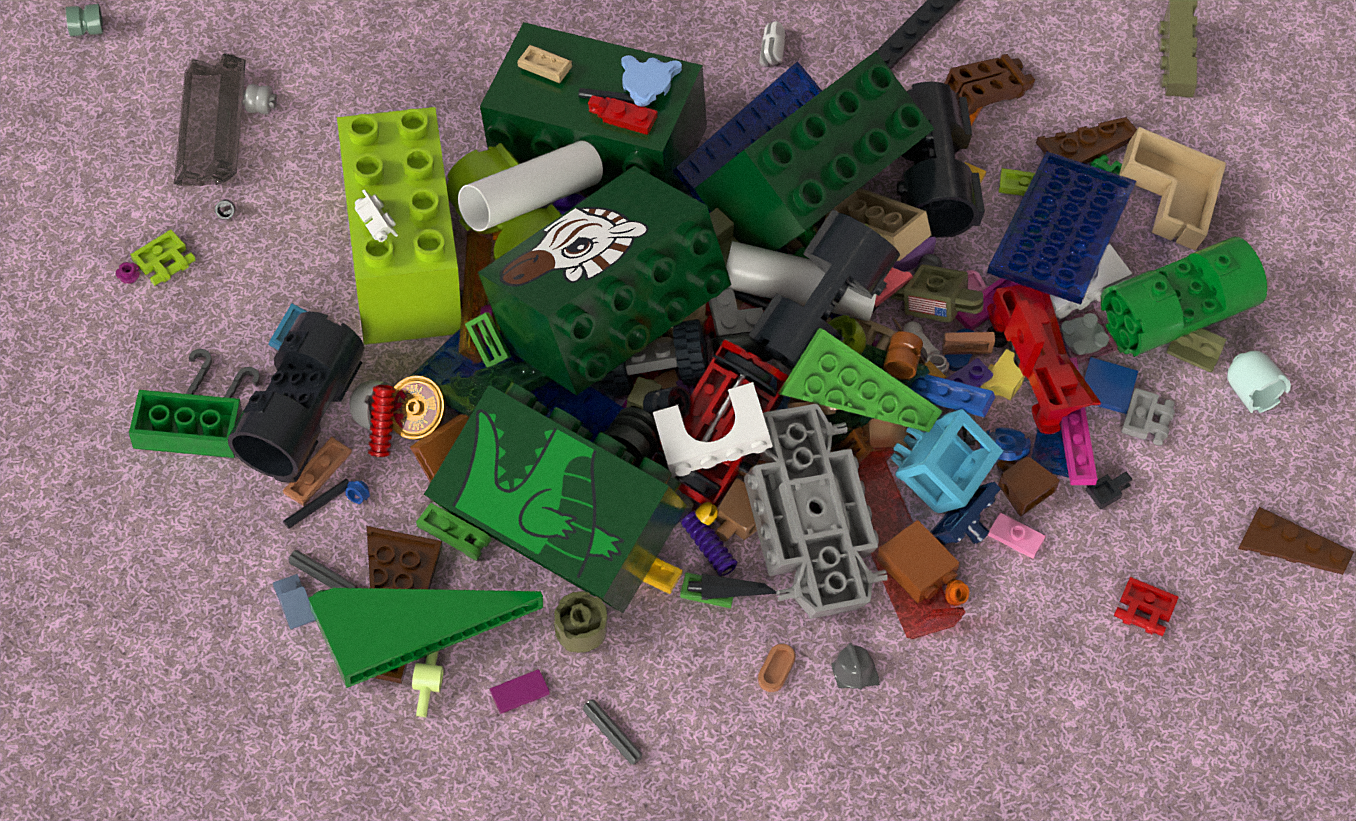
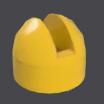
M706 502L697 508L695 514L702 523L711 525L718 516V509L710 502Z

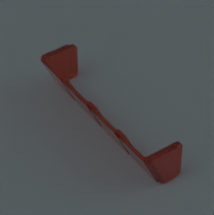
M873 447V450L858 465L859 479L865 486V501L872 512V527L877 532L879 539L878 548L871 553L878 571L885 570L877 561L879 547L913 523L887 464L889 458L894 454L892 447ZM886 571L887 581H883V584L907 638L915 639L954 627L966 613L964 607L951 608L946 600L942 586L938 588V592L931 599L927 600L925 598L920 603H917Z

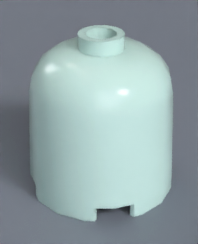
M1249 351L1241 353L1233 359L1228 369L1227 379L1250 413L1253 410H1258L1259 413L1275 407L1280 403L1278 398L1283 392L1288 393L1290 391L1291 383L1289 379L1263 352Z

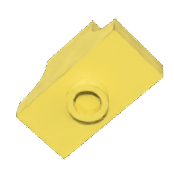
M1006 349L995 365L990 364L988 369L993 373V377L981 385L980 388L993 391L995 395L1002 396L1011 401L1022 386L1025 378L1020 368L1014 363L1015 353Z

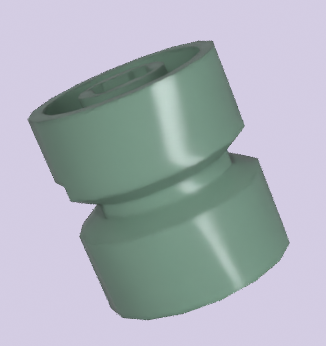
M88 4L84 9H81L79 6L66 7V20L70 37L84 35L85 31L90 35L103 34L100 4Z

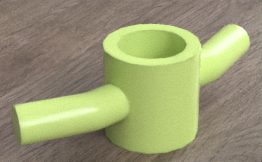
M439 651L427 655L426 663H416L414 668L412 688L420 690L416 712L418 717H427L430 693H440L444 667L436 665Z

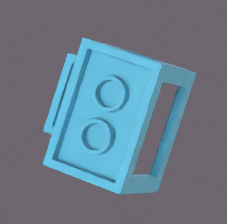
M963 409L939 416L930 432H922L908 427L906 432L912 434L916 439L906 435L904 441L912 450L897 443L893 450L899 452L903 457L894 453L891 459L899 466L895 476L904 481L934 512L939 514L965 507L1003 450ZM964 426L984 448L973 451L957 435L960 428Z

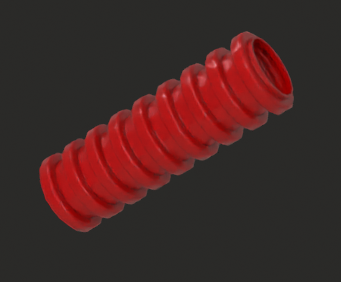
M376 385L373 387L375 394L372 395L374 402H372L371 406L374 407V410H371L373 417L370 418V422L373 424L370 426L372 433L369 434L371 441L368 442V445L371 449H368V454L374 457H387L391 455V451L388 449L391 447L389 440L392 439L390 432L393 431V428L390 425L393 424L391 417L394 416L392 409L395 406L392 401L395 400L393 393L396 392V389L389 385Z

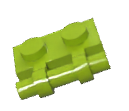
M171 229L130 254L132 261L139 266L145 275L152 271L157 273L150 277V281L154 286L162 281L164 283L171 279L170 276L180 270H186L189 268V264L196 261L191 252L184 257L181 255L182 252L186 251L185 244ZM173 259V264L166 268L163 266V264Z

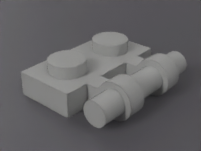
M1135 388L1121 433L1146 440L1149 432L1155 436L1153 440L1155 445H1163L1164 439L1169 434V422L1173 420L1175 414L1173 409L1175 403L1172 400H1166L1164 405L1158 404L1159 395ZM1153 414L1159 416V423L1152 421Z

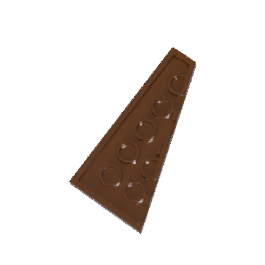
M366 526L370 588L430 589L442 549V541ZM407 664L378 675L376 679L402 684Z

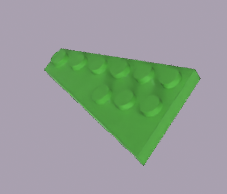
M821 328L814 335L778 393L930 432L942 413L941 409Z

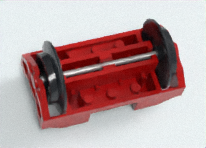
M724 339L716 354H713L711 363L690 396L691 411L686 418H683L684 426L692 429L690 436L695 440L701 442L720 440L732 430L735 423V412L728 392L729 389L753 382L757 386L755 390L762 413L776 411L784 395L778 393L789 376L769 363L762 362V359L756 355L746 352L743 348ZM772 377L777 380V391L770 385ZM759 388H761V389H763V390H765V391H767V392H769V393H771V394H774L775 396L773 397V396L767 394L766 392L760 390ZM660 446L659 450L655 451L656 455L652 461L669 470L663 447ZM745 455L735 461L728 460L718 463L711 468L691 471L685 476H675L681 483L678 491L700 504L710 502L717 507L738 476L739 465ZM683 483H687L688 485L692 486L693 488L699 490L702 493H704L707 488H712L719 491L713 494L712 496L706 498L698 492L694 491L693 489L689 488L688 486L684 485Z

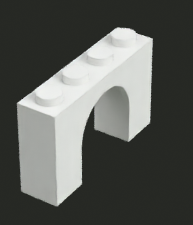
M1100 230L1081 237L1074 248L1076 251L1075 255L1090 275L1091 283L1075 285L1063 280L1044 255L1025 262L1018 272L1017 277L1022 284L1036 281L1046 282L1056 318L1062 319L1077 308L1082 310L1094 300L1101 301V295L1105 288L1130 279L1132 272Z
M753 382L728 390L735 412V423L732 430L725 437L714 442L695 440L686 432L678 405L653 412L672 477L685 476L694 470L711 468L718 463L728 460L735 461L741 458V456L761 453L767 448L773 447Z

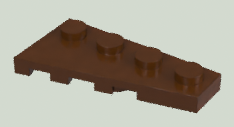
M1127 117L1098 123L1096 127L1087 128V126H1084L1070 133L1065 131L1058 132L1055 136L1049 138L1045 136L1037 137L1036 144L1064 176L1094 161L1096 158H1100L1101 155H1106L1128 144L1137 129Z
M1261 507L1258 508L1238 548L1240 550L1258 552L1269 557L1274 556L1286 559V561L1293 563L1298 562L1310 565L1313 568L1342 575L1354 551Z

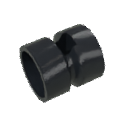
M680 386L650 391L643 400V410L653 417V412L676 405L679 407L682 419L686 418L691 411L690 395L686 389Z

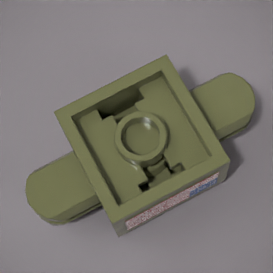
M921 264L910 282L890 296L891 299L904 301L906 315L934 319L940 322L951 323L959 311L977 314L984 308L983 293L968 289V272Z

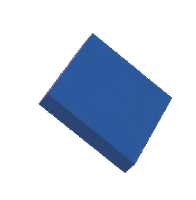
M1091 357L1084 379L1101 402V405L1096 406L1127 414L1138 370Z

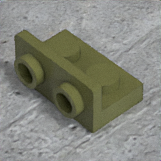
M1200 328L1172 341L1168 347L1167 354L1211 373L1221 356L1227 339Z

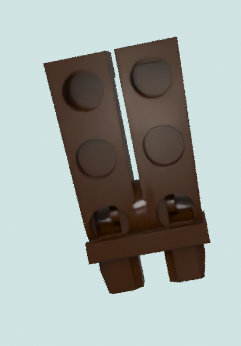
M1003 54L1001 58L953 67L950 69L944 83L950 85V89L955 93L958 92L960 97H966L969 115H972L978 108L1005 99L1012 100L1023 97L1025 91L1032 89L1035 78L1032 74L1024 75L1021 72L1023 63L1019 58L1011 59L1008 54Z

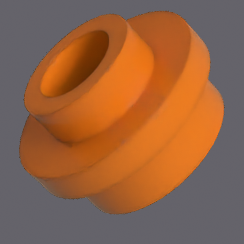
M954 579L950 581L945 590L947 602L954 606L965 603L969 597L968 586L961 580Z

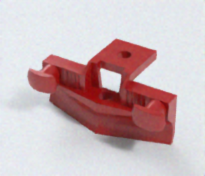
M1036 281L997 288L992 298L994 303L987 306L991 324L996 331L1004 332L1007 341L1012 342L1020 360L1019 368L1021 373L1030 381L1035 397L1038 400V403L1033 405L1031 409L1037 428L1043 434L1056 433L1061 430L1059 424L1063 417L1083 407L1101 405V402L1066 353L1046 282Z

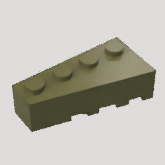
M1169 0L1164 19L1159 21L1158 34L1162 35L1159 42V52H1163V56L1160 59V70H1164V74L1161 76V88H1165V96L1193 98L1197 86V57H1195L1197 50V38H1195L1197 16H1194V13L1198 6V0Z

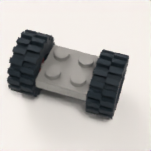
M700 320L682 321L680 324L673 326L674 338L661 337L649 343L642 351L635 353L607 373L601 379L606 397L629 395L634 387L629 375L679 367L683 385L699 383L709 366Z

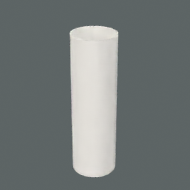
M586 141L575 142L463 186L458 195L461 215L472 229L476 231L486 230L598 184L603 174L602 162L598 152L591 144Z
M732 241L726 265L732 284L727 289L733 288L736 291L773 299L776 293H778L782 297L788 298L801 306L806 304L826 274L810 259ZM848 288L839 303L833 302L836 306L832 313L870 321L876 294L870 299Z

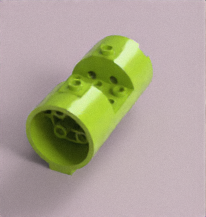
M501 143L496 147H488V150L478 152L477 149L471 151L455 163L447 175L449 179L447 184L448 200L461 217L458 221L467 231L472 228L465 222L459 209L458 195L460 189L465 185L520 164ZM551 204L546 209L537 208L483 231L472 230L478 235L491 234L501 230L494 245L493 258L497 260L562 214Z

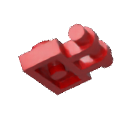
M1130 577L1120 599V603L1128 605L1129 608L1124 610L1117 607L1114 617L1123 620L1122 623L1129 626L1133 624L1141 627L1148 634L1152 635V633L1163 637L1167 627L1158 624L1157 621L1161 619L1169 622L1179 597ZM1136 609L1151 615L1150 620L1136 615Z

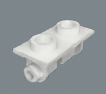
M363 190L366 197L364 199L360 198L355 202V210L364 223L373 218L372 221L366 224L373 238L383 242L387 239V235L390 232L397 237L398 234L393 228L396 223L387 212L384 214L381 210L384 207L377 195L371 196Z

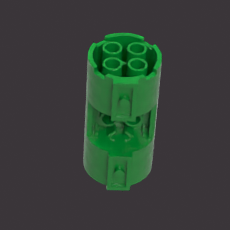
M1237 236L1228 238L1191 253L1187 257L1156 270H1149L1105 288L1101 295V310H1106L1108 323L1105 326L1108 336L1120 353H1131L1133 357L1138 356L1200 328L1207 327L1262 304L1267 296L1266 274L1257 253L1247 241Z

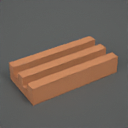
M994 332L945 333L942 354H992L995 343Z

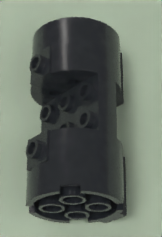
M930 81L913 84L912 89L907 90V93L931 123L934 130L901 155L903 158L913 161L914 165L906 172H903L901 181L897 182V196L901 197V203L926 211L931 231L930 237H954L966 232L972 226H980L985 213L979 173H972L970 167L964 162L955 159L954 155L960 149H968L972 137L966 97H960L958 92L955 93L950 89V85Z
M834 209L804 252L805 256L810 258L816 266L826 273L804 307L776 293L748 335V339L760 347L763 343L767 354L790 370L794 369L819 328L825 330L841 342L844 341L845 338L826 322L836 306L833 302L839 303L848 288L872 299L874 294L880 296L888 284L884 279L900 257L899 251L880 234L858 220L839 213Z
M309 311L298 315L274 357V365L277 372L272 376L266 391H255L250 397L227 440L231 451L243 463L262 474L274 477L280 482L296 483L319 443L317 438L321 432L319 423L331 402L342 401L362 365L361 358L365 347L357 333L343 322L339 326L327 320L329 315Z

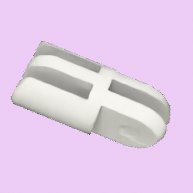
M778 21L768 23L764 30L760 54V65L763 67H767L768 63L770 65L782 63L785 30Z

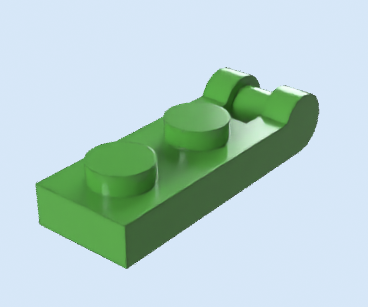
M432 503L428 505L416 521L418 528L465 553L466 556L475 561L481 556L483 547H487L491 542L490 536ZM469 538L475 540L473 545L467 542Z

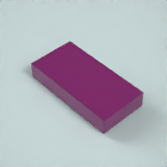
M539 669L490 688L491 696L500 714L550 695V691Z

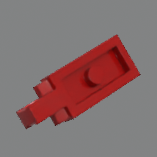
M591 96L588 102L589 112L598 114V117L602 118L604 123L646 135L649 134L658 117L656 110L606 97L604 99L603 97Z

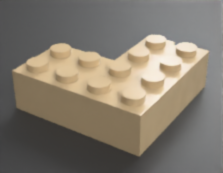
M1139 127L1128 143L1118 178L1162 196L1151 233L1168 240L1176 238V243L1196 251L1207 236L1226 162Z

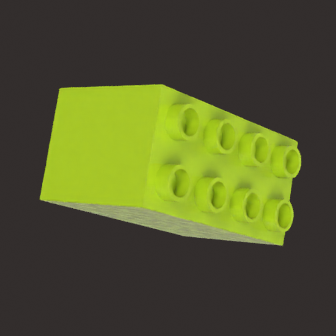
M436 107L337 117L364 345L462 334L458 264ZM363 190L371 196L377 195L384 205L381 210L384 214L387 212L396 223L393 228L398 234L397 237L390 232L387 235V239L383 242L373 238L366 227V224L372 221L373 218L364 223L355 210V202L360 198L364 199L366 197Z

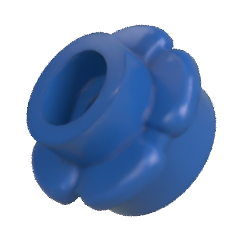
M357 480L348 483L345 494L349 500L356 504H361L364 500L367 501L370 497V492L366 483Z

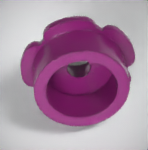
M122 263L119 265V269L116 270V277L123 283H133L140 276L139 266L135 263Z

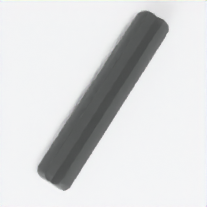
M294 550L289 556V563L330 588H357V585L298 550Z
M593 699L585 703L583 706L585 714L632 765L640 761L642 752L600 705Z

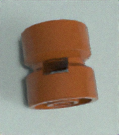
M906 331L894 333L891 336L889 352L886 355L883 367L885 372L897 379L907 380L913 378L916 374L918 359L920 358L923 346L922 339Z

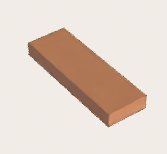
M331 437L306 464L296 483L290 482L284 488L283 493L304 506L352 453V449Z

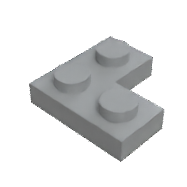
M733 288L725 289L719 296L709 301L717 337L750 333L763 314L762 308L738 310Z

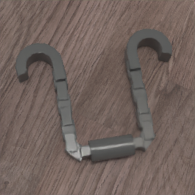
M196 349L189 355V362H195V359L198 357H204L206 360L185 394H194L210 369L212 358L206 349ZM253 367L240 369L224 397H233L237 387H239L246 375L254 376L252 382L253 385L257 386L260 382L257 369Z

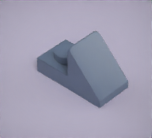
M298 574L272 583L290 630L315 621L310 610L305 587L302 586Z

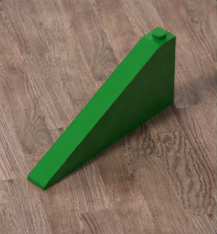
M331 588L329 590H320L308 598L310 610L346 688L543 608V594L541 591Z

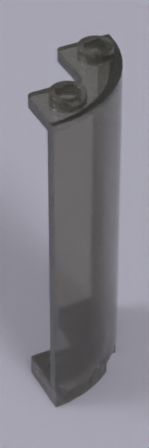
M224 53L216 65L193 59L185 70L174 175L175 185L204 186V182H215L218 185L231 179L237 173L245 59Z

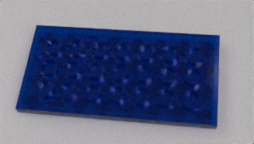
M1046 151L988 266L987 273L1081 305L1137 181Z

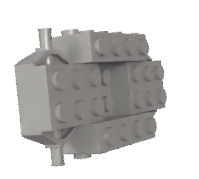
M817 404L764 412L763 416L773 447L759 453L766 464L755 465L743 478L769 576L794 572L796 570L793 586L777 590L776 594L779 596L777 599L779 601L795 599L808 614L809 619L858 610L870 602L872 584L874 582L887 581V575H885V570L877 572L868 570L863 561V558H866L878 548L879 539L877 532L872 527V512L865 501V486L859 479L857 458L853 456L852 449L830 452L832 436L847 433L846 423L832 425L831 422H828ZM810 502L819 504L821 508L820 514L811 512L809 508Z

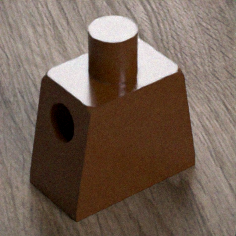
M1025 457L1018 463L1006 460H999L997 463V467L1003 472L998 486L1020 517L1057 491L1060 480L1030 457Z

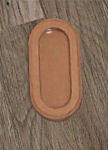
M777 644L770 650L758 674V683L763 690L776 692L783 687L796 658L795 651L791 646Z

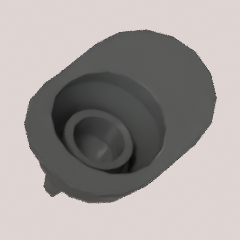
M849 643L839 652L835 661L831 663L838 688L862 690V687L880 685L873 659L863 647Z

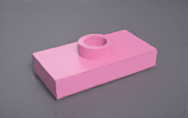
M999 513L989 530L990 532H988V536L1033 559L1046 537L1002 513Z

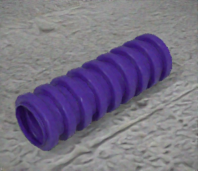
M695 511L688 513L683 518L681 525L686 528V532L690 534L691 539L695 540L694 543L699 546V550L708 558V562L712 564L713 569L717 570V574L719 576L730 574L736 568L738 562L733 559L731 553H728V548L724 547V543L715 534L711 525L702 523L697 518ZM732 568L728 573L722 574L724 571Z

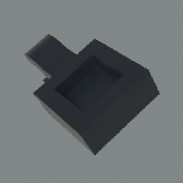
M1127 471L1113 480L1107 474L1098 479L1096 485H1087L1086 492L1101 510L1122 497L1121 491L1130 487L1129 482L1133 479Z

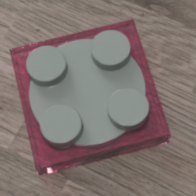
M1095 309L1058 321L1066 353L1069 358H1077L1078 364L1090 360L1091 357L1097 358L1117 350L1118 346Z

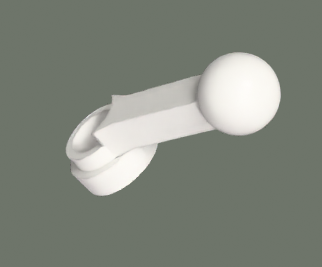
M908 322L904 326L903 331L913 333L922 339L921 353L926 358L925 363L930 360L932 363L941 364L936 367L946 376L949 371V363L946 358L940 355V351L923 334L922 326L918 322Z

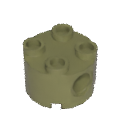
M579 591L572 592L559 601V605L554 612L555 636L560 645L569 652L582 653L589 652L604 642L607 633V610L600 598L597 596L595 598L588 592Z

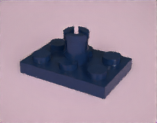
M995 481L980 485L965 507L948 511L930 533L943 546L951 542L958 543L965 535L970 538L973 544L981 542L990 531L980 522V513L984 508H988L995 502V496L1001 488Z

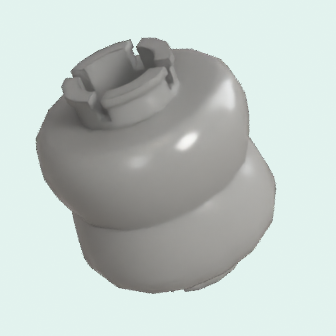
M250 84L246 91H242L241 97H244V99H241V104H245L247 112H258L267 115L270 113L271 108L275 109L277 101L274 100H277V95L273 94V89L270 86Z

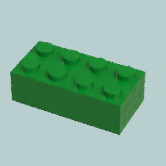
M138 390L129 429L133 449L235 458V454L231 451L227 440L243 412L241 401L236 398Z

